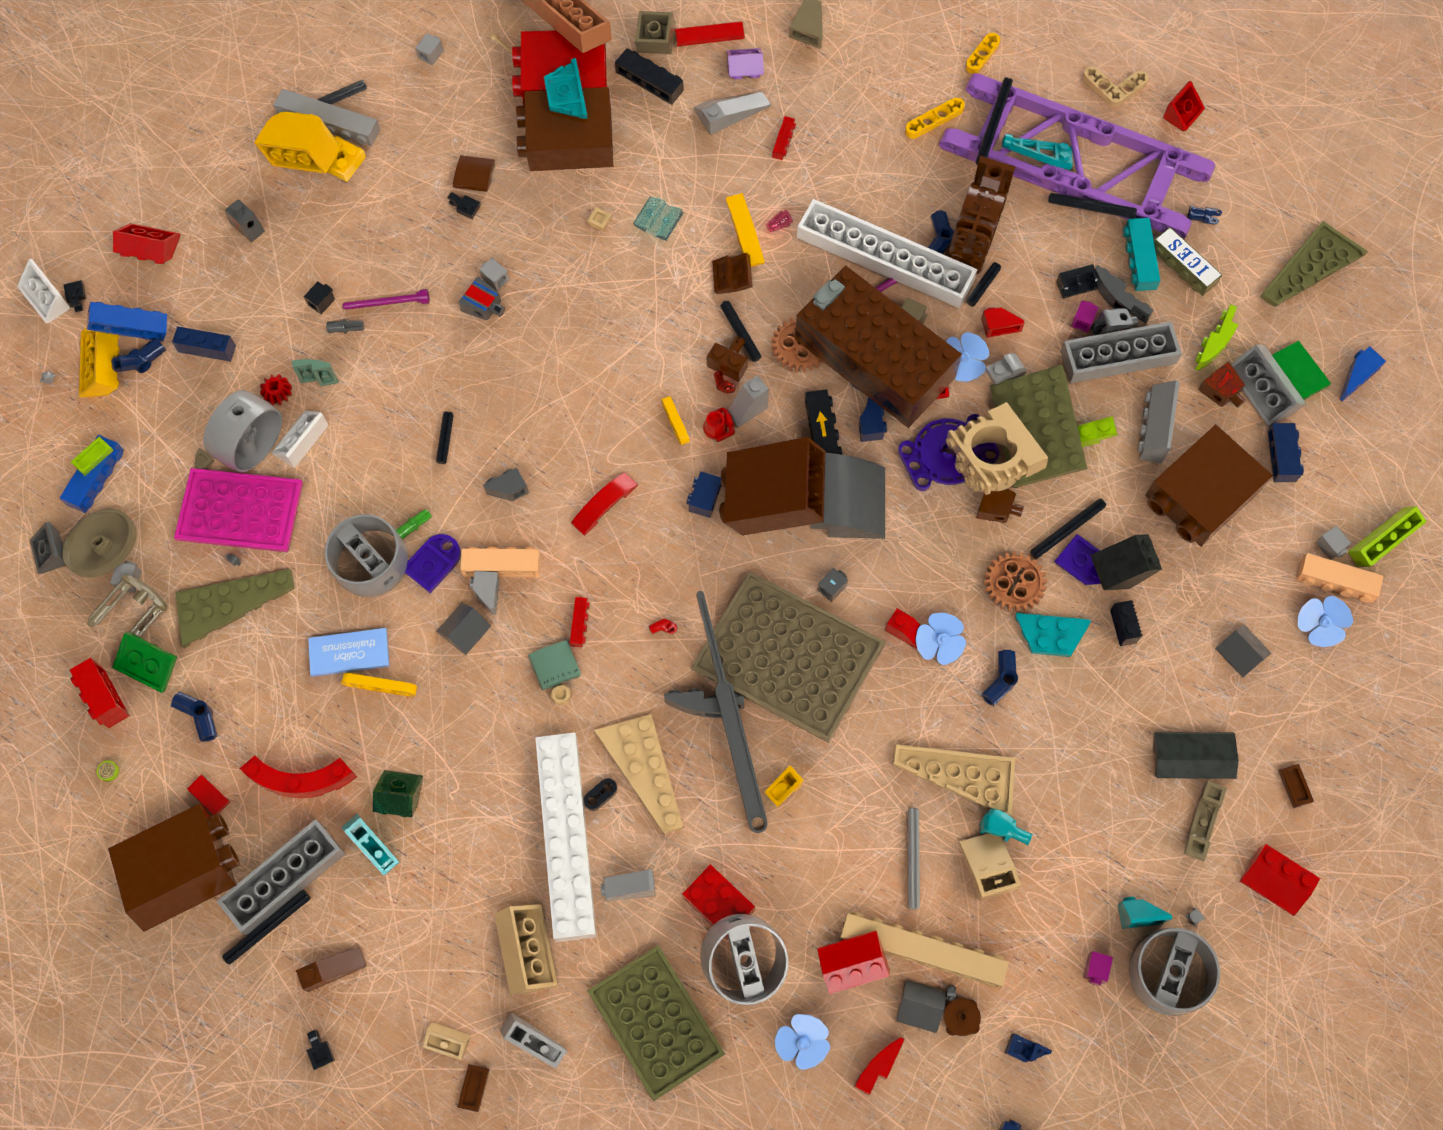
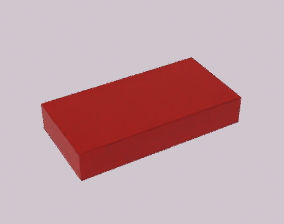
M202 774L187 788L213 815L218 812L220 813L230 803Z

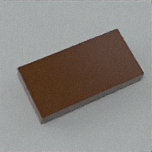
M1299 764L1278 770L1293 809L1314 802Z
M468 1064L458 1108L479 1112L490 1069Z

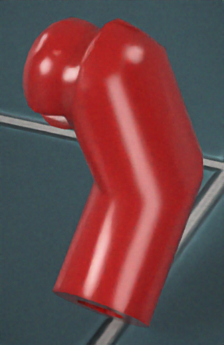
M661 619L648 626L652 634L659 631L674 634L678 629L676 623L667 619Z

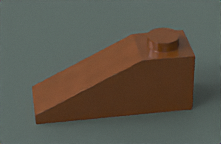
M357 947L313 962L297 969L296 972L302 989L311 992L363 969L367 965L361 948Z

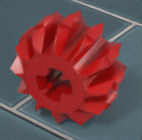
M271 374L270 379L264 378L265 383L260 384L262 389L260 390L261 396L273 406L277 402L279 405H282L283 400L288 402L287 396H292V385L286 377L282 378L280 374L276 377Z

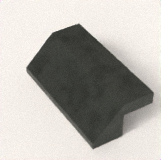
M1154 732L1153 752L1156 755V778L1237 779L1239 760L1234 732Z

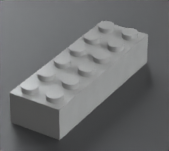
M1172 322L1064 341L1060 351L1070 383L1177 364L1182 354Z
M315 819L241 880L237 886L218 899L217 903L239 931L248 935L346 853L323 825Z

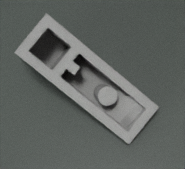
M512 1012L500 1029L505 1040L555 1069L567 1052V1049Z

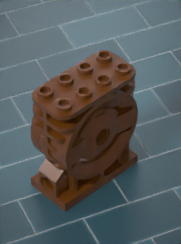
M980 156L974 182L971 183L948 254V257L976 268V274L982 271L1016 166Z

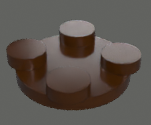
M958 998L945 1003L943 1017L947 1034L951 1036H968L979 1032L981 1015L974 1000Z

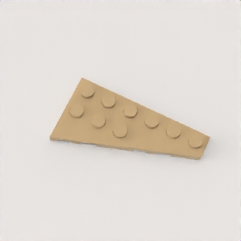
M646 715L594 730L661 831L666 834L683 829L652 715Z
M895 745L893 766L985 808L998 809L1012 816L1015 758Z

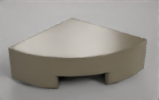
M199 448L196 452L195 464L197 469L207 470L215 462L202 449Z

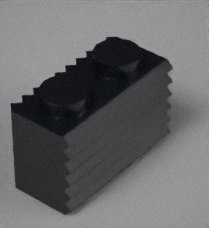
M1132 600L1115 603L1110 610L1120 646L1137 644L1143 635L1141 634L1142 630H1140V623H1138L1137 612H1135V605Z

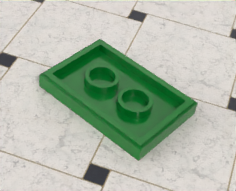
M1299 340L1272 355L1303 400L1331 385V382Z
M126 632L123 635L112 668L163 693L167 688L177 656Z

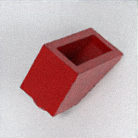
M991 307L984 310L981 318L986 338L1022 332L1025 324L1023 319L1002 307Z
M896 608L886 625L885 631L917 649L915 638L917 629L921 625L915 618Z

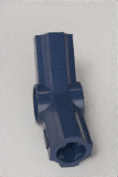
M939 210L931 214L936 237L928 248L944 254L951 245L954 231L950 227L947 213Z
M154 338L140 350L134 349L128 355L113 357L111 361L112 369L115 372L136 370L139 373H144L151 367V362L164 353L166 349L157 338Z
M998 651L999 677L981 694L984 701L993 707L1015 687L1018 681L1015 651ZM1009 677L1012 680V684L1005 683L1003 678Z
M180 691L174 695L171 707L194 718L201 742H208L218 737L213 720V710L209 705ZM201 708H205L204 713L198 715V711Z

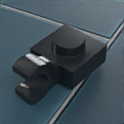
M451 192L447 197L450 200L448 203L457 207V213L472 220L481 206L479 201L466 195L461 199L457 194Z
M82 280L64 284L67 302L71 303V307H74L75 312L83 311L81 300L86 299V293Z
M318 1030L307 1033L312 1048L306 1051L313 1069L317 1070L334 1062L335 1059L328 1041L321 1043Z

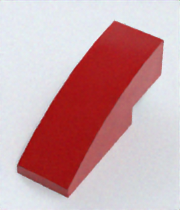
M901 1037L880 1051L862 1071L853 1088L869 1096L878 1076L886 1080L905 1039Z

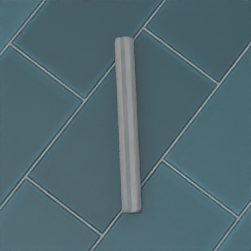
M910 808L908 809V908L916 910L920 907L919 809Z

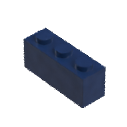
M177 326L172 340V344L179 353L231 362L236 348L229 335Z
M1273 423L1267 431L1274 482H1297L1304 473L1303 464L1300 462L1301 448L1298 447L1299 431L1296 430L1295 423Z

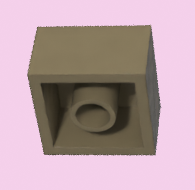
M639 11L634 41L638 53H672L676 26L673 12Z

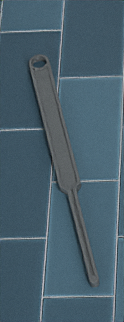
M698 591L696 597L718 680L715 693L748 824L753 832L761 833L765 831L768 823L733 685L726 681L704 593ZM756 817L764 820V827L761 830H755L752 827V821Z

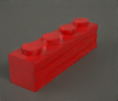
M784 116L772 151V158L783 160L784 156L786 157V149L790 146L789 140L793 137L792 131L796 128L795 118Z
M575 597L570 636L571 647H583V644L586 642L584 632H587V625L585 623L588 621L589 616L587 609L590 608V602H588L587 598Z

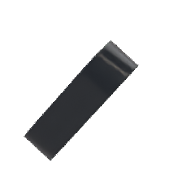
M607 778L597 784L584 796L585 807L590 811L600 809L617 793L616 782L613 779ZM605 784H607L608 786H610L611 784L613 785L611 787L613 790L612 792L606 791L605 793L601 794L605 790ZM598 795L600 796V797L596 800L597 805H595V806H594V804L588 805V804L590 803V801H589V798H590V797H592V798L594 799V798H596Z

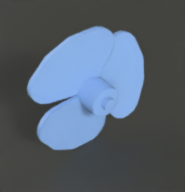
M966 332L961 336V343L956 337L947 339L946 342L962 353L955 380L968 382L977 379L985 372L986 366L980 360H985L989 357V349L986 342L980 336Z
M1335 596L1326 597L1323 604L1317 598L1310 599L1302 606L1298 614L1299 629L1304 632L1311 631L1308 636L1310 643L1320 647L1334 646L1342 642L1346 636L1342 628H1349L1353 624L1351 610L1344 601Z
M947 613L931 614L928 618L929 625L923 624L917 629L915 638L917 650L924 659H932L937 652V661L940 664L952 663L962 655L966 646L965 638L959 635L963 632L964 625L953 615Z
M796 1014L791 1019L793 1029L789 1026H782L778 1029L775 1037V1047L780 1058L784 1061L793 1060L798 1052L795 1061L796 1066L799 1069L805 1070L815 1067L825 1059L830 1050V1044L826 1040L829 1031L820 1019L807 1014Z

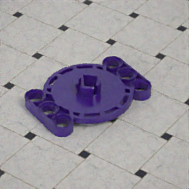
M978 414L968 416L966 423L953 418L935 420L920 430L915 443L903 441L899 445L898 454L917 490H928L931 481L943 485H957L965 482L962 473H958L955 468L956 453L953 456L945 451L942 452V450L949 448L946 442L948 431H955L958 426L962 425L964 427L967 425V422L977 420V417H980ZM941 423V425L936 426V427H934L933 429L931 428L932 426ZM925 431H927V433L925 434L924 438L921 439V438H920L921 435H922ZM983 443L972 448L975 456L985 463L994 464L999 458V450L995 443ZM909 446L912 452L905 454L902 452V448ZM987 451H992L995 453L996 457L993 459H989L986 457L985 453ZM917 462L920 468L913 470L910 468V463ZM919 478H925L928 481V484L926 486H921L918 484L917 480Z

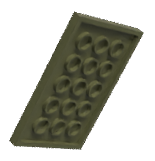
M1063 365L1002 381L996 385H990L995 408L1007 402L1048 457L1045 469L1028 477L1025 475L1021 476L1012 485L1013 488L1088 469ZM1003 445L1006 460L1008 462L1012 458H1010V452L1008 448Z
M659 945L587 990L653 1102L725 1055V1052Z

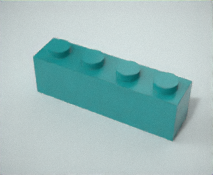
M1150 218L1128 219L1126 226L1123 227V237H1126L1127 241L1125 250L1126 253H1129L1128 267L1132 271L1131 284H1134L1135 291L1157 290L1161 280Z

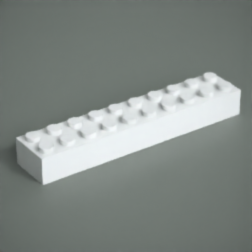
M815 199L812 200L797 228L798 239L883 276L895 279L899 283L959 309L976 276V268Z
M576 733L535 737L553 939L555 942L594 938L597 937L577 736Z

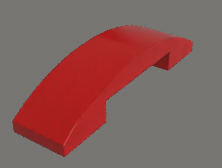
M624 472L592 497L575 516L571 524L585 536L598 524V520L622 497L626 498L638 484Z

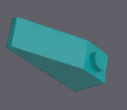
M358 814L342 826L344 832L383 876L399 863L397 858Z

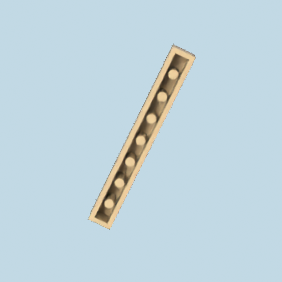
M847 913L840 937L841 941L877 930L884 953L999 989L1004 985L1009 962L1004 961L1003 956L992 954L991 957L984 955V951L972 948V950L964 948L963 944L957 942L948 944L943 942V938L937 936L928 938L923 936V932L917 930L908 932L903 930V926L897 924L888 926L883 924V920L877 918L869 920L863 918L864 915L861 913Z

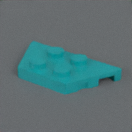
M573 58L567 66H560L555 72L549 73L544 77L550 111L588 119L576 58Z
M1024 613L1015 614V619L1022 629L1021 632L1024 639L1028 642L1031 654L1071 657L1091 623L1089 619Z

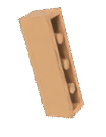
M471 546L467 549H462L461 573L463 577H474V571L498 572L499 577H540L541 555L539 549L534 547H526L525 549L487 547L486 549H479L478 547Z
M1306 553L1300 561L1296 580L1308 586L1315 585L1321 587L1324 591H1335L1344 597H1355L1361 602L1372 603L1379 597L1383 575Z

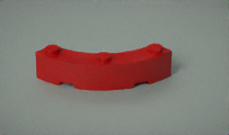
M256 755L239 768L260 787L274 794L289 798L323 796L331 791L341 789L357 778L355 773L341 758H338L322 769L308 773H287L273 769L263 763Z

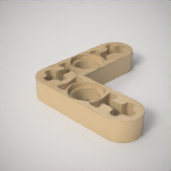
M1087 67L1083 74L1084 82L1111 107H1118L1146 86L1149 79L1146 72L1137 71L1115 86L1096 67ZM1105 84L1107 89H1101L1099 85ZM1129 86L1132 89V91L1127 92L1123 89V87Z

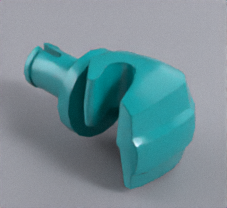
M990 809L980 820V834L987 832L995 836H1001L1005 842L1013 838L1028 846L1033 836V833L1016 827V820L998 809Z

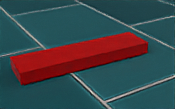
M742 21L675 29L677 47L745 39Z

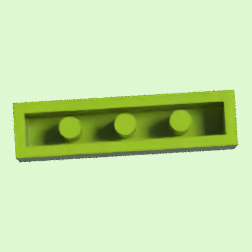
M1417 506L1403 507L1351 548L1348 553L1358 567H1371L1427 521Z

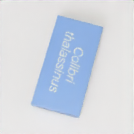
M386 628L308 638L310 675L312 677L390 667Z

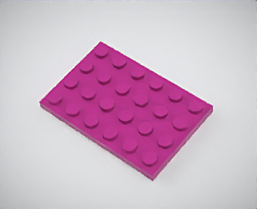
M191 468L174 538L176 541L288 553L303 482L299 479Z

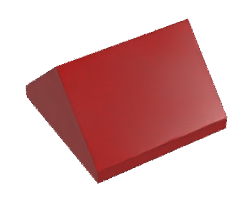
M1188 81L1170 101L1163 116V119L1181 131H1186L1205 110L1192 81Z

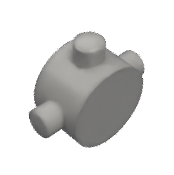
M44 372L40 381L45 384L53 383L56 375L52 372Z
M1193 908L1192 912L1186 914V918L1193 923V926H1197V923L1204 920V916H1202L1197 908Z

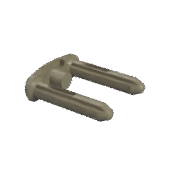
M128 574L121 575L122 580L89 616L87 625L89 627L98 625L130 587H135L138 589V592L132 598L142 605L147 598L153 601V605L129 631V633L140 638L160 613L167 611V605L160 595L143 581ZM119 589H121L122 591L119 593V595L113 600V602L109 606H107V602L113 597V595ZM151 613H153V616L143 626V628L141 630H138L139 626L146 620V618Z

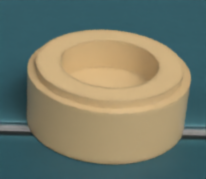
M557 685L551 691V698L555 704L562 706L570 701L571 693L567 686Z

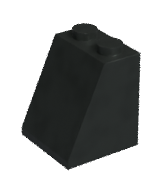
M1149 534L1134 535L1090 555L1104 591L1131 589L1162 570Z

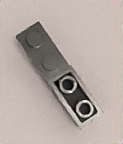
M1097 265L1095 267L1099 282H1096L1097 289L1112 308H1126L1129 314L1137 316L1139 320L1146 324L1154 310L1148 304L1136 299L1133 294L1127 293L1125 291L1127 284L1122 279L1116 278L1107 269Z
M690 689L688 692L681 693L679 690H672L664 694L665 703L682 712L701 717L722 718L716 695H711L704 699V691L699 689ZM735 694L738 708L744 709V696Z

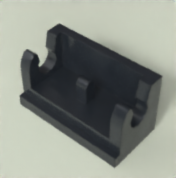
M1091 264L1059 273L1056 283L1064 299L1097 290L1096 282H1099L1094 265Z

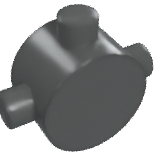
M232 553L230 555L226 554V560L233 566L241 564L239 562L240 559Z
M949 985L946 989V999L949 1001L955 1000L956 987Z

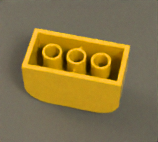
M280 112L272 116L266 122L254 142L274 167L324 174L327 173L340 149L339 143L320 117L298 112Z

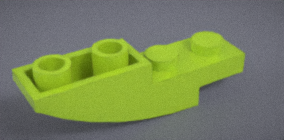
M1230 304L1227 310L1224 309L1219 319L1222 320L1221 325L1218 324L1215 331H1211L1209 337H1204L1201 344L1203 351H1199L1195 362H1197L1195 370L1199 371L1212 363L1226 348L1238 327L1237 323L1232 322L1237 306Z
M1113 416L1078 425L1082 447L1099 444L1100 440L1118 436Z

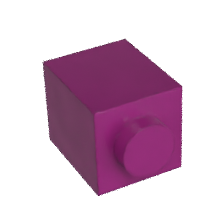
M1082 300L1071 327L1088 333L1099 307L1092 302Z
M1094 951L1090 952L1083 978L1089 979L1088 983L1097 986L1108 982L1113 957Z

